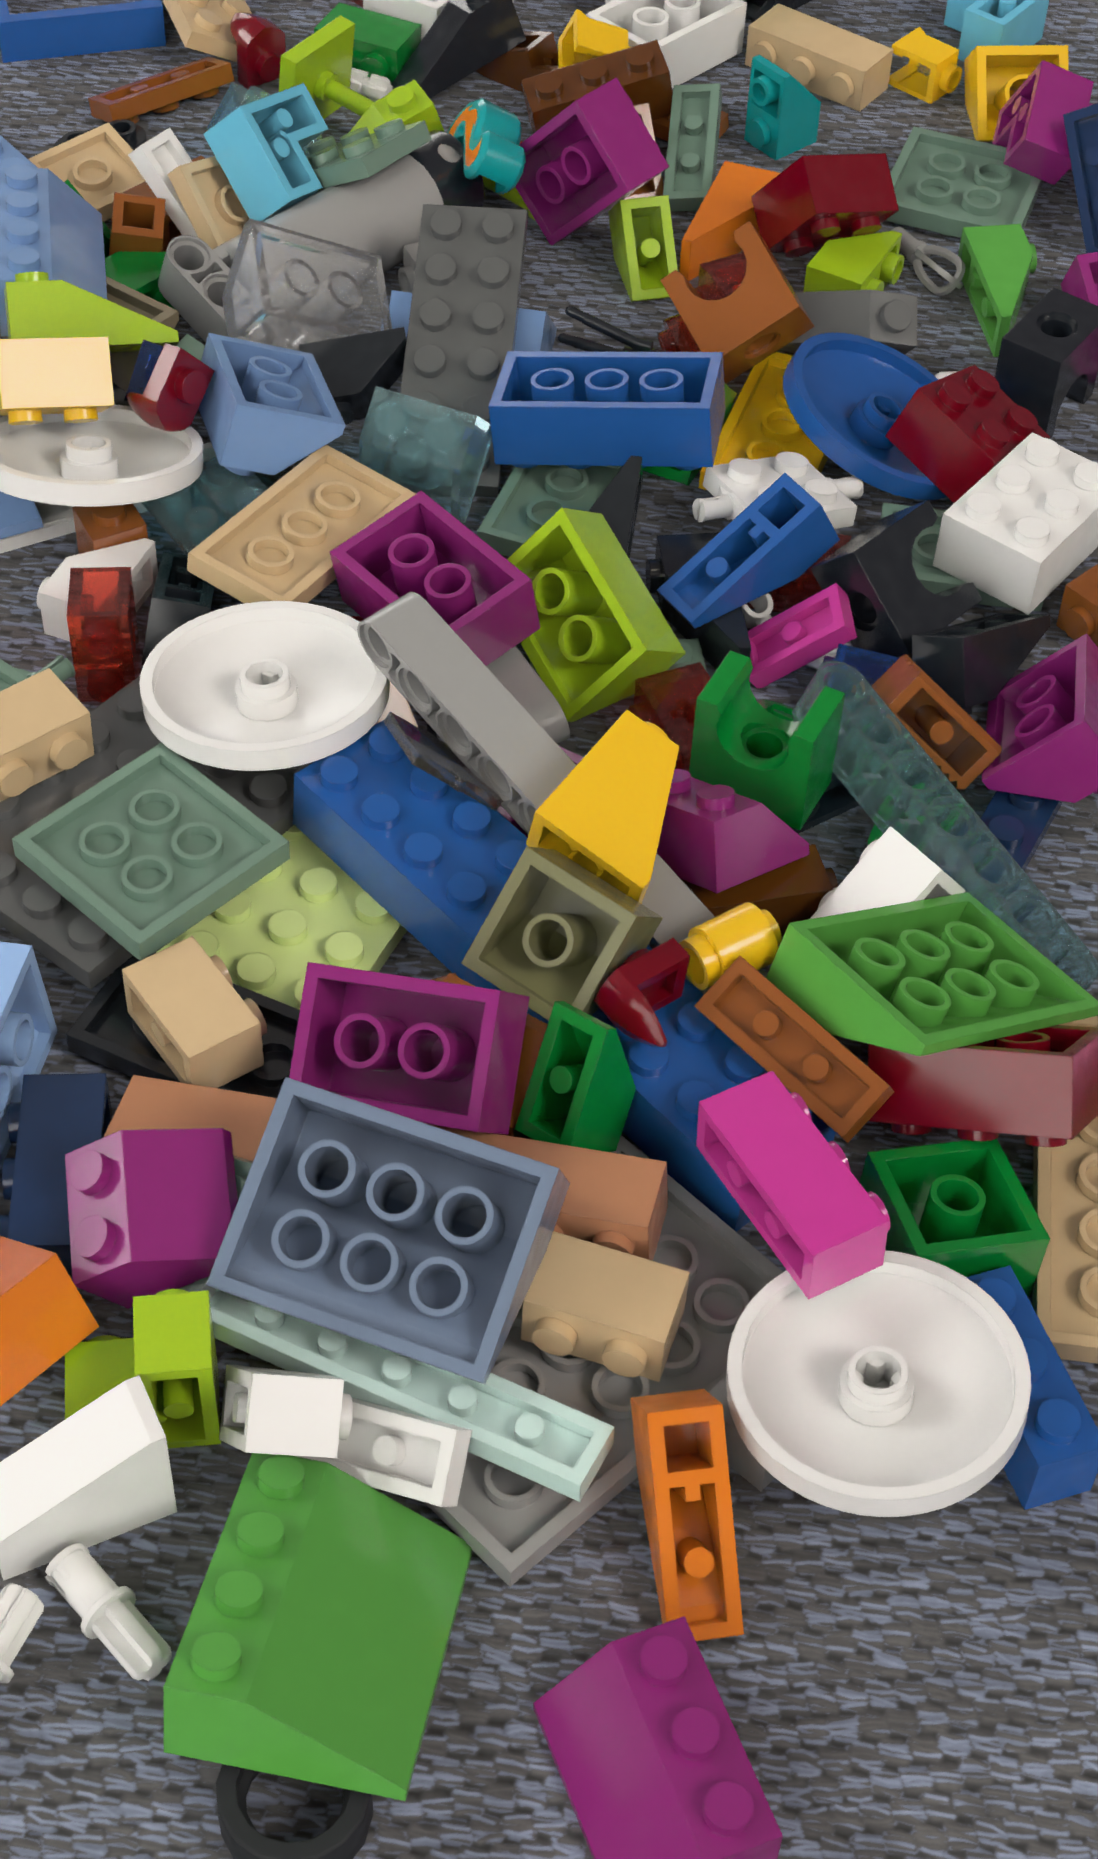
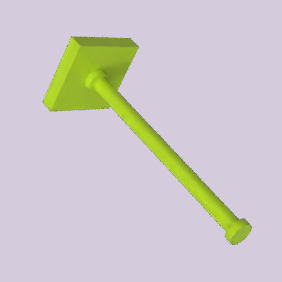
M340 15L282 54L280 60L279 92L304 83L323 119L342 106L362 117L374 101L350 88L355 23ZM483 176L484 187L496 193V182ZM516 187L507 193L498 194L526 209L528 217L536 221Z

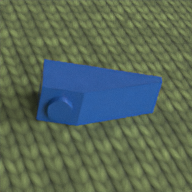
M784 473L659 587L657 591L695 629L799 578L840 539L822 505L790 476Z

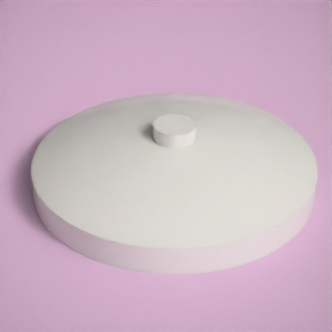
M114 405L98 413V421L87 423H65L64 414H42L43 422L31 425H9L8 416L0 417V491L17 498L53 505L82 507L134 504L162 498L181 491L195 482L203 471V441L200 434L193 427L189 426L185 430L176 432L164 431L144 422L130 406Z
M260 601L218 609L201 615L176 628L162 639L147 657L141 671L139 684L146 722L153 734L166 747L187 759L212 767L239 771H268L318 761L356 742L376 724L383 714L390 694V681L364 651L358 637L357 626L359 621L337 610L310 603Z
M885 1250L882 1266L809 1300L787 1270L766 1284L745 1307L732 1333L727 1358L726 1388L731 1417L747 1449L774 1478L786 1487L809 1500L842 1512L875 1517H904L939 1510L962 1501L984 1487L1004 1468L1014 1454L1026 1424L1031 1394V1372L1028 1356L1017 1329L1005 1311L982 1288L958 1272L929 1259Z

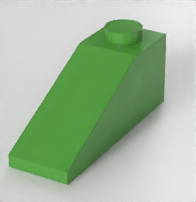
M1021 224L963 227L958 256L965 263V273L961 281L994 357H999L1002 337L1014 327L1026 293L1029 274H1033L1036 270V248L1033 243H1029Z

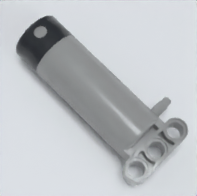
M439 130L430 131L431 141L373 176L321 189L214 249H211L204 241L194 236L182 235L175 237L169 242L158 280L159 290L163 297L175 310L179 311V314L205 342L208 333L277 346L283 331H286L298 345L320 341L304 319L403 262V245L419 242L423 204L483 207L485 198L483 177L478 175L474 179L465 178L464 144L449 133Z

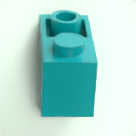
M757 55L752 57L744 140L776 161L816 142L821 102L792 75L763 56Z

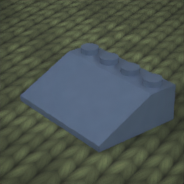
M285 1077L206 1285L486 1384L547 1251L570 1183L560 1168Z

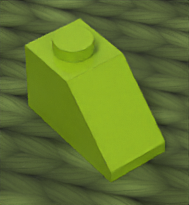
M669 195L619 200L610 209L608 216L614 260L631 302L670 298L660 281L674 270L678 271Z

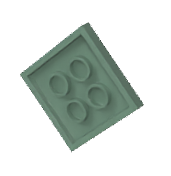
M913 127L890 173L899 211L886 221L959 238L962 236L963 227L1021 224L1024 230L1044 181L1004 165L1007 147Z
M162 742L12 838L15 857L139 961L157 952L290 859L289 841L182 757L166 747Z

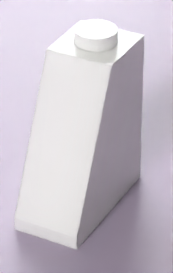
M139 1375L123 1381L0 1462V1573L3 1581L50 1563L59 1552L70 1545L82 1543L88 1548L177 1512L166 1436Z

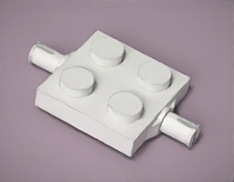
M781 452L775 457L754 460L737 458L731 460L730 463L706 467L703 487L714 497L695 499L692 511L695 520H698L699 523L720 518L734 520L780 476L786 473L822 505L833 528L837 529L853 526L858 506L850 499L861 498L864 486L862 480L855 476L839 479L826 478L809 463L805 456L795 452Z

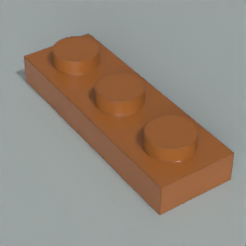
M208 56L90 97L88 102L92 117L109 123L119 119H126L137 123L139 121L138 115L149 111L163 113L175 110L180 106V100L191 96L195 99L214 96L219 93L220 86L234 82V76L230 62Z
M741 956L731 964L694 1005L701 1014L765 1071H773L790 1093L796 1092L799 1094L808 1109L847 1144L894 1093L890 1085Z

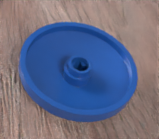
M838 332L823 333L804 341L785 368L783 389L792 415L808 438L827 457L845 471L882 491L916 500H937L947 497L885 436L917 389L938 379L919 363L883 343L859 335Z

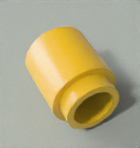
M745 902L691 928L688 938L679 942L690 955L686 976L694 986L705 990L711 987L739 956L744 958L758 971L772 964L778 951V945L782 941V936L778 923L770 912L765 909L760 910L756 905Z

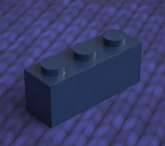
M106 1073L23 1075L21 1102H11L8 1111L9 1140L11 1144H17L15 1158H4L3 1196L5 1200H11L9 1215H0V1236L56 1253L72 1279L65 1154L104 1138L105 1132L112 1120Z

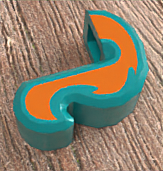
M483 98L468 103L447 131V133L453 135L464 144L465 178L474 179L478 175H482V177L484 176L496 182V193H507L517 185L525 166V151L523 147L519 146L522 133L521 123L517 115Z

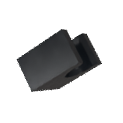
M1053 287L1002 337L995 378L999 382L1000 389L1018 406L1026 408L1036 417L1038 425L1050 436L1049 439L1052 438L1055 431L1056 419L1064 398L1068 397L1084 404L1093 394L1098 373V306Z
M929 500L882 518L810 568L822 590L837 583L848 594L857 638L850 642L866 667L910 654L912 652V635L947 627L982 601L973 582L934 594L927 590L917 578L912 565V548L915 538L923 529L933 526L938 518Z

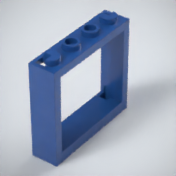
M0 0V52L3 63L166 46L164 13L161 0H135V2L19 14H10L7 0Z

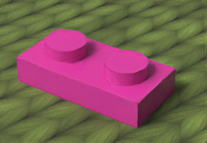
M835 583L747 631L751 644L750 659L753 665L749 680L756 688H763L857 638L848 594Z

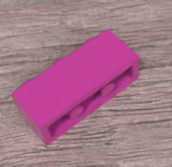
M770 1071L699 1102L696 1147L808 1300L883 1265L887 1234L891 1226L888 1211L879 1196L872 1191L866 1192L851 1173L849 1162L841 1147L834 1141L827 1142L813 1124L809 1109L799 1094L796 1092L789 1093L775 1073Z

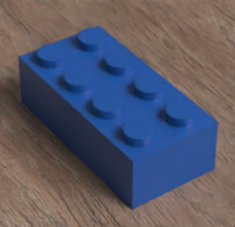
M508 351L488 406L495 464L514 465L518 468H533L538 465H566L573 469H585L591 466L623 467L632 455L642 457L643 468L647 466L676 467L680 470L691 471L701 467H713L725 415L723 352Z

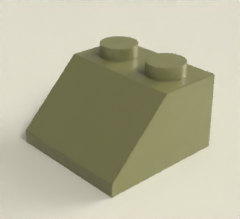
M526 846L461 964L502 991L529 996L528 1008L548 1021L555 1001H565L592 1016L599 1009L594 999L604 982L617 968L621 967L629 956L638 950L646 949L663 917L557 850Z

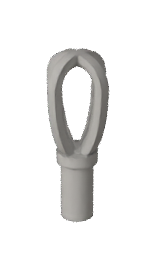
M895 227L891 230L902 233L900 252L907 257L908 262L913 265L918 279L930 292L938 296H944L955 288L960 290L963 287L960 281L965 273V263L958 255L944 247L928 245L924 241H919L902 227ZM935 254L956 265L955 275H950L929 258L930 255ZM923 264L929 265L948 280L949 283L943 287H938L927 276L923 269Z

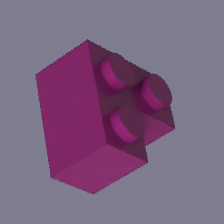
M1042 60L999 111L992 144L1007 147L1003 164L1052 185H1055L1068 170L1072 171L1063 114L1093 105L1090 103L1094 81Z

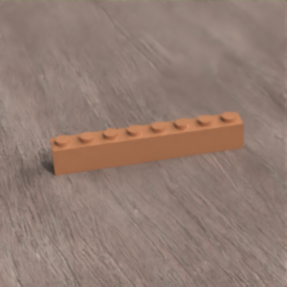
M133 1075L104 1137L120 1130L224 1128L231 1132L233 1155L253 1161L277 1098ZM428 1124L560 1168L569 1181L570 1186L554 1231L653 1261L668 1209L667 1161Z

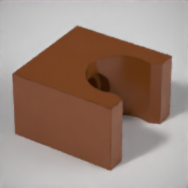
M750 221L734 231L735 242L744 252L747 266L746 275L741 285L731 295L720 300H704L684 275L677 270H674L660 280L700 351L723 352L724 382L726 384L815 327L766 242Z

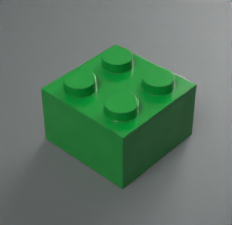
M997 1139L989 1141L964 1140L867 1153L859 1183L866 1192L872 1191L876 1193L888 1211L891 1226L887 1234L886 1251L906 1253L929 1259L965 1277L1011 1265L1027 1296L1031 1295L1050 1237Z

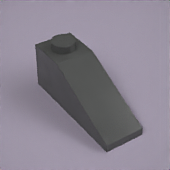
M877 290L795 292L815 327L778 351L795 353L799 346L810 337L823 333L838 332L859 335L875 340L905 355L917 347V296Z

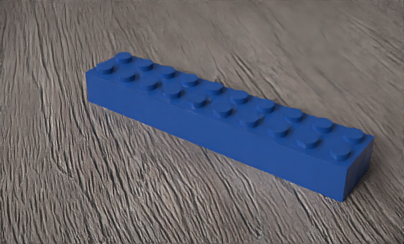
M391 716L373 726L365 735L345 749L315 761L295 773L293 824L452 973H456L459 978L476 987L501 990L461 964L525 850L527 837ZM649 945L646 947V949H652ZM686 978L682 997L655 1011L667 1040L665 1047H652L635 1041L621 1032L598 1009L592 1016L616 1028L636 1087L622 1132L651 1159L667 1161V1174L737 1232L750 1222V1219L696 1147L698 1105L704 1099L763 1075L767 1071L697 1010L694 1005L704 994ZM528 1008L527 1014L548 1024L547 1019ZM809 1110L813 1124L827 1142L833 1141L835 1132Z

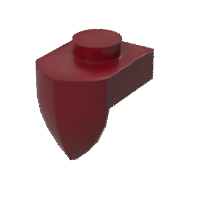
M235 13L231 20L230 30L237 46L238 82L249 90L280 78L281 55L286 52L285 33L264 17L249 13Z
M165 343L143 395L129 392L127 394V401L131 409L150 426L169 432L185 430L192 424L215 370L182 348Z
M674 938L651 950L641 949L636 951L607 978L594 999L595 1004L628 1037L652 1047H665L667 1040L655 1011L682 997L690 955Z

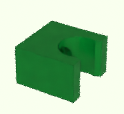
M730 650L697 697L689 773L692 778L712 785L732 787L736 794L761 802L788 826L801 830L832 779L845 693L824 686L801 721L794 722L781 719L768 712L754 697L750 689L749 680L753 669L750 657Z

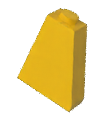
M626 710L535 811L526 845L528 847L557 850L642 904L652 876L679 745L671 741L667 734L657 725L651 722H644L629 710Z

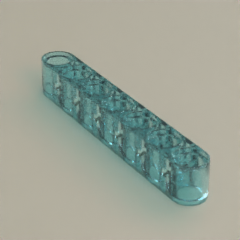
M836 660L826 661L821 664L792 712L793 720L796 722L803 719L824 686L845 693L833 772L883 834L890 826L965 889V892H969L1087 991L1098 976V964L1090 950L862 674L854 667Z

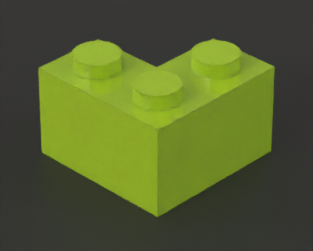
M168 1289L155 1295L133 1296L134 1337L97 1336L88 1341L80 1342L65 1354V1419L123 1381L139 1375L165 1433L168 1449L221 1444V1440H219L220 1401L218 1363L209 1290L189 1292L182 1289Z

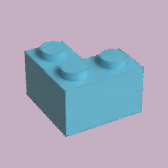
M947 0L944 25L961 32L958 59L964 61L976 46L1034 45L1042 39L1049 0Z
M304 83L238 107L203 134L253 226L323 188L302 148L329 128Z

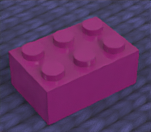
M616 77L574 101L519 145L525 151V166L522 176L515 187L549 244L554 245L601 216L619 200L625 199L669 168V165L660 152L658 144L653 140L637 113L632 100Z
M423 491L418 492L329 552L342 601L363 619H366L408 592H415L431 605L485 666L540 629L532 580Z
M307 962L289 1078L422 1123L474 1132L508 1134L530 997L495 989Z

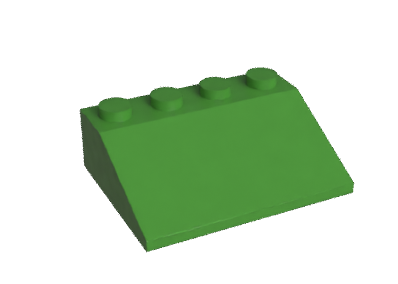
M969 892L791 922L786 929L766 977L831 1035L916 1056L929 1055L1098 1016V1000Z
M252 1453L164 1684V1752L406 1801L473 1550L464 1539L327 1462L290 1455Z

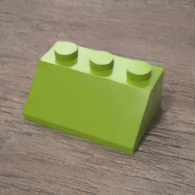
M561 507L507 559L532 580L540 629L520 643L540 678L560 704L567 722H574L646 689L686 654L601 513Z

